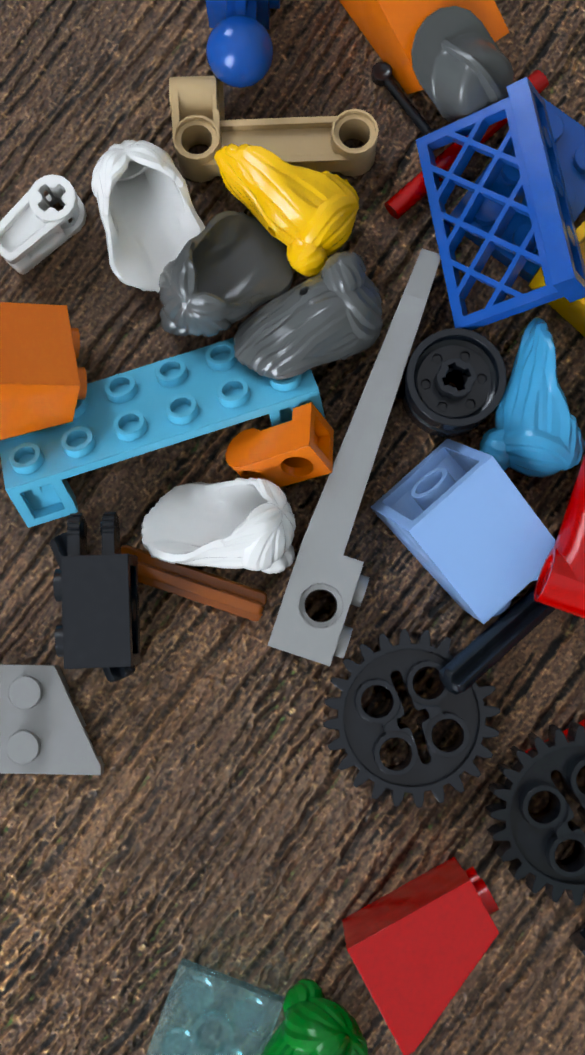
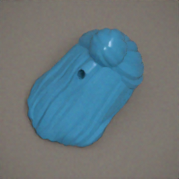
M535 317L527 325L522 335L509 382L500 403L496 407L495 428L488 430L483 435L479 444V451L492 455L504 471L507 468H511L529 477L543 478L554 475L560 470L565 471L578 465L585 450V441L582 438L581 429L578 427L576 417L570 413L566 397L558 382L556 348L553 335L548 331L545 320Z

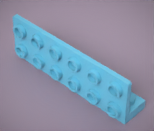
M230 338L88 383L85 400H77L73 422L0 440V457L5 490L27 527L30 528L79 512L76 496L66 478L267 414L273 427L291 421L293 408L310 402L314 404L325 418L320 392L311 369L303 374L282 380L260 376L253 369L250 370L235 358L234 338Z

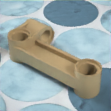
M215 75L169 78L172 139L180 171L191 181L202 183L210 181L216 176H221L214 155L217 150L231 143L238 146L242 144L261 146L291 165L301 166L318 172L325 170L340 172L345 176L351 177L365 174L374 164L379 129L373 116L364 110L350 109L338 116L225 120L223 82ZM348 139H358L365 145L360 148H349L343 142ZM199 144L209 147L207 151L201 154H191L188 152L191 147Z

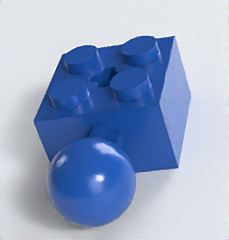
M205 0L209 28H213L206 45V56L211 71L221 82L232 87L245 88L258 83L267 74L272 64L273 44L267 30L270 29V9H280V0Z

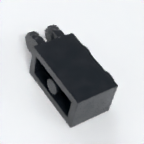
M104 512L100 523L102 555H87V523L83 513H72L68 517V556H61V569H56L53 577L55 599L57 602H62L63 624H57L55 629V650L57 656L64 659V669L131 667L141 664L138 557L128 553L121 554L120 522L117 512Z

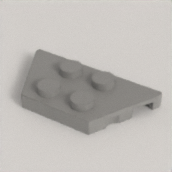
M0 664V774L102 775L104 773V762L101 756L96 754L85 729L87 725L78 706L74 705L70 697L69 686L60 666Z

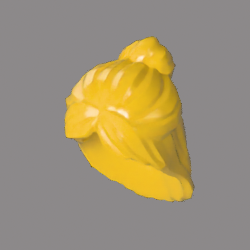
M231 143L216 151L214 158L226 188L251 211L271 236L287 246L286 257L290 266L306 277L312 278L318 275L328 259L327 256L344 246L352 233L359 209V197L348 180L327 170L318 172L301 166L291 165L261 146L248 144L238 146Z

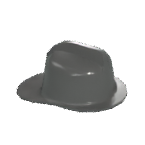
M458 6L439 8L427 16L416 31L411 49L413 71L421 87L434 103L441 116L449 124L509 97L506 86L514 83L515 76L511 62L499 50L483 23L470 10Z

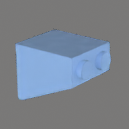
M448 438L371 506L375 514L460 608L482 624H485L492 617L503 613L520 591L530 582L538 580L542 566L556 542L492 455Z

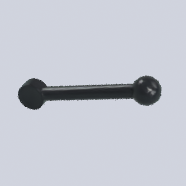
M386 62L376 63L372 68V81L376 85L386 87L424 136L438 130L429 126L391 78V66Z

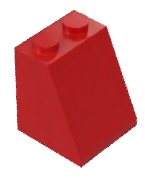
M455 857L450 858L342 919L346 949L403 1055H409L417 1049L499 934L490 916L499 910L493 896L474 867L471 866L463 870Z

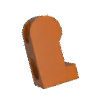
M310 402L293 408L291 421L264 430L251 428L238 433L227 446L225 453L226 462L241 478H261L269 480L279 487L330 474L333 469L334 429L314 404Z

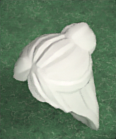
M124 140L121 144L110 146L108 151L97 161L92 175V192L97 198L101 220L106 233L109 265L113 273L125 285L139 288L142 291H156L159 293V279L164 267L169 262L175 260L185 244L190 239L199 235L205 229V226L194 209L186 181L175 167L170 155L148 141Z
M239 477L235 480L217 483L193 482L175 486L164 496L160 497L155 507H152L149 513L144 516L141 525L142 543L149 551L151 557L172 564L178 563L189 566L227 569L245 568L252 571L261 570L267 574H277L290 567L295 560L292 540L296 523L290 503L287 502L286 495L279 486L261 478L245 479Z

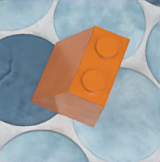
M339 0L382 61L391 66L392 75L407 95L424 90L419 84L412 68L411 49L416 31L422 22L439 8L458 6L470 10L483 23L494 42L510 33L494 0Z
M0 302V440L73 422L77 400H85L86 369L85 367H77L76 361L80 353V333L78 328H71L67 305Z

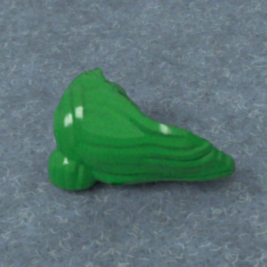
M305 978L299 980L288 990L282 1004L285 1019L274 1032L261 1054L368 1055L367 1041L363 1037L355 1018L342 1005L325 999L322 988L316 981Z

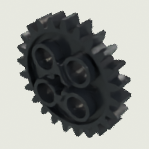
M399 629L397 644L395 645L390 643L384 633L378 634L379 650L373 652L365 644H359L358 647L363 660L357 664L350 659L344 658L342 662L350 672V675L347 679L334 676L330 679L341 690L340 697L324 698V704L336 709L337 716L323 720V726L339 731V735L327 743L329 750L345 749L346 753L337 763L338 768L344 770L355 765L358 769L353 776L352 784L357 788L368 779L372 780L371 797L375 800L388 788L391 790L392 803L397 807L402 802L405 792L411 793L417 808L422 807L424 792L431 791L439 803H443L444 785L450 783L460 793L464 792V786L460 778L464 771L478 778L481 776L479 769L472 762L475 756L492 758L493 756L481 744L483 737L492 738L499 736V731L485 725L486 718L500 713V708L485 705L483 701L485 697L495 691L493 685H477L475 682L465 692L454 695L440 681L438 690L427 697L417 695L413 689V678L418 670L430 666L439 675L440 670L465 649L462 648L452 656L448 654L451 644V638L443 636L435 647H431L428 630L420 632L416 644L411 643L406 629ZM393 671L400 672L410 705L417 710H423L424 715L419 716L416 721L430 755V760L427 763H422L410 728L404 723L397 724V719L404 715V709L391 679ZM374 685L384 686L390 694L388 708L377 715L366 713L361 705L362 694L367 688ZM443 719H452L458 726L456 741L448 747L441 748L435 746L431 735L433 727ZM396 737L404 739L408 744V754L402 763L391 766L380 760V749L385 741Z
M571 722L568 735L565 737L559 727L551 724L548 729L549 741L544 742L531 732L528 734L529 743L532 748L530 751L525 753L514 745L510 748L517 760L514 767L498 763L497 768L507 779L505 784H489L488 789L500 798V803L485 806V811L491 818L501 822L492 825L487 830L493 840L504 841L495 852L503 862L513 860L508 870L516 880L527 875L525 884L536 894L545 886L546 894L553 902H558L566 889L570 900L575 905H580L585 890V833L571 821L574 817L573 811L552 781L551 772L558 770L567 794L580 804L577 811L585 824V786L578 787L576 783L577 774L585 765V730L577 722ZM548 791L549 802L547 806L540 812L529 813L528 804L531 797L537 792ZM573 839L575 846L572 854L565 859L556 860L555 851L558 845L565 840Z

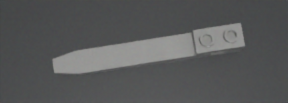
M423 248L420 251L333 464L332 473L328 476L303 537L267 646L327 666L331 665L333 656L342 659L345 656L353 628L344 625L350 605L360 608L370 577L361 574L363 561L344 556V552L440 262V254ZM315 591L328 592L336 603L334 615L325 622L312 620L305 611L306 598Z

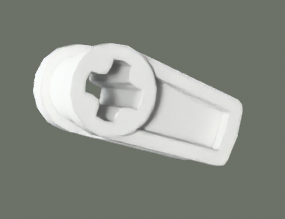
M51 174L36 180L29 191L0 221V255L19 274L24 275L69 238L80 232L85 225L87 217L86 208L67 179ZM44 191L49 193L46 197L43 194ZM57 202L64 206L59 212L53 208V205Z

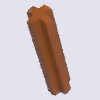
M129 545L121 546V554L128 553L138 557V582L252 621H259L267 603V594L262 590L188 565L172 564L151 557L149 552Z

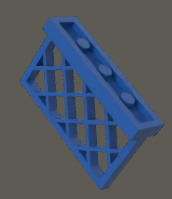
M528 77L506 86L509 97L416 139L455 328L472 331L565 297L570 303L585 297V266L545 101ZM507 118L509 131L498 150L480 143L490 125ZM452 142L462 145L449 171L436 166L434 150ZM513 149L515 150L516 157L510 155ZM475 151L493 158L479 184L461 177ZM505 164L519 169L521 176L509 198L490 190ZM439 178L444 179L441 185ZM456 185L473 192L459 219L447 214L445 204ZM524 197L526 198L527 206L521 204ZM485 198L504 206L489 233L470 225ZM515 212L529 217L532 224L520 247L501 239ZM449 224L454 226V228H453V230H452L451 232H450ZM466 232L484 240L469 267L457 262L455 251ZM536 245L539 256L532 253ZM496 246L515 254L500 282L481 273ZM526 261H530L542 267L546 286L523 294L511 287ZM459 272L465 274L462 280L460 279ZM476 280L495 289L484 309L468 314L465 299ZM507 295L512 297L511 299L504 301Z

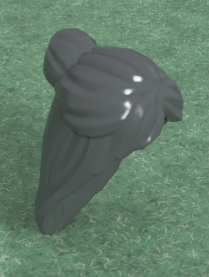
M224 211L216 214L209 221L205 229L199 235L190 239L178 257L169 262L160 274L159 296L163 307L160 309L159 315L163 330L175 336L193 335L198 337L202 335L206 338L217 336L220 331H227L232 323L247 316L257 307L267 304L272 299L286 293L292 284L293 275L292 267L286 257L285 244L271 236L255 216L249 217L243 212Z
M344 251L335 253L327 259L318 275L307 279L286 293L272 299L243 321L233 337L235 358L242 365L247 366L250 370L253 369L260 376L282 380L303 374L309 369L339 359L345 360L353 354H358L368 349L379 337L383 326V319L381 318L382 299L379 289L365 274L366 267L363 258L355 252Z

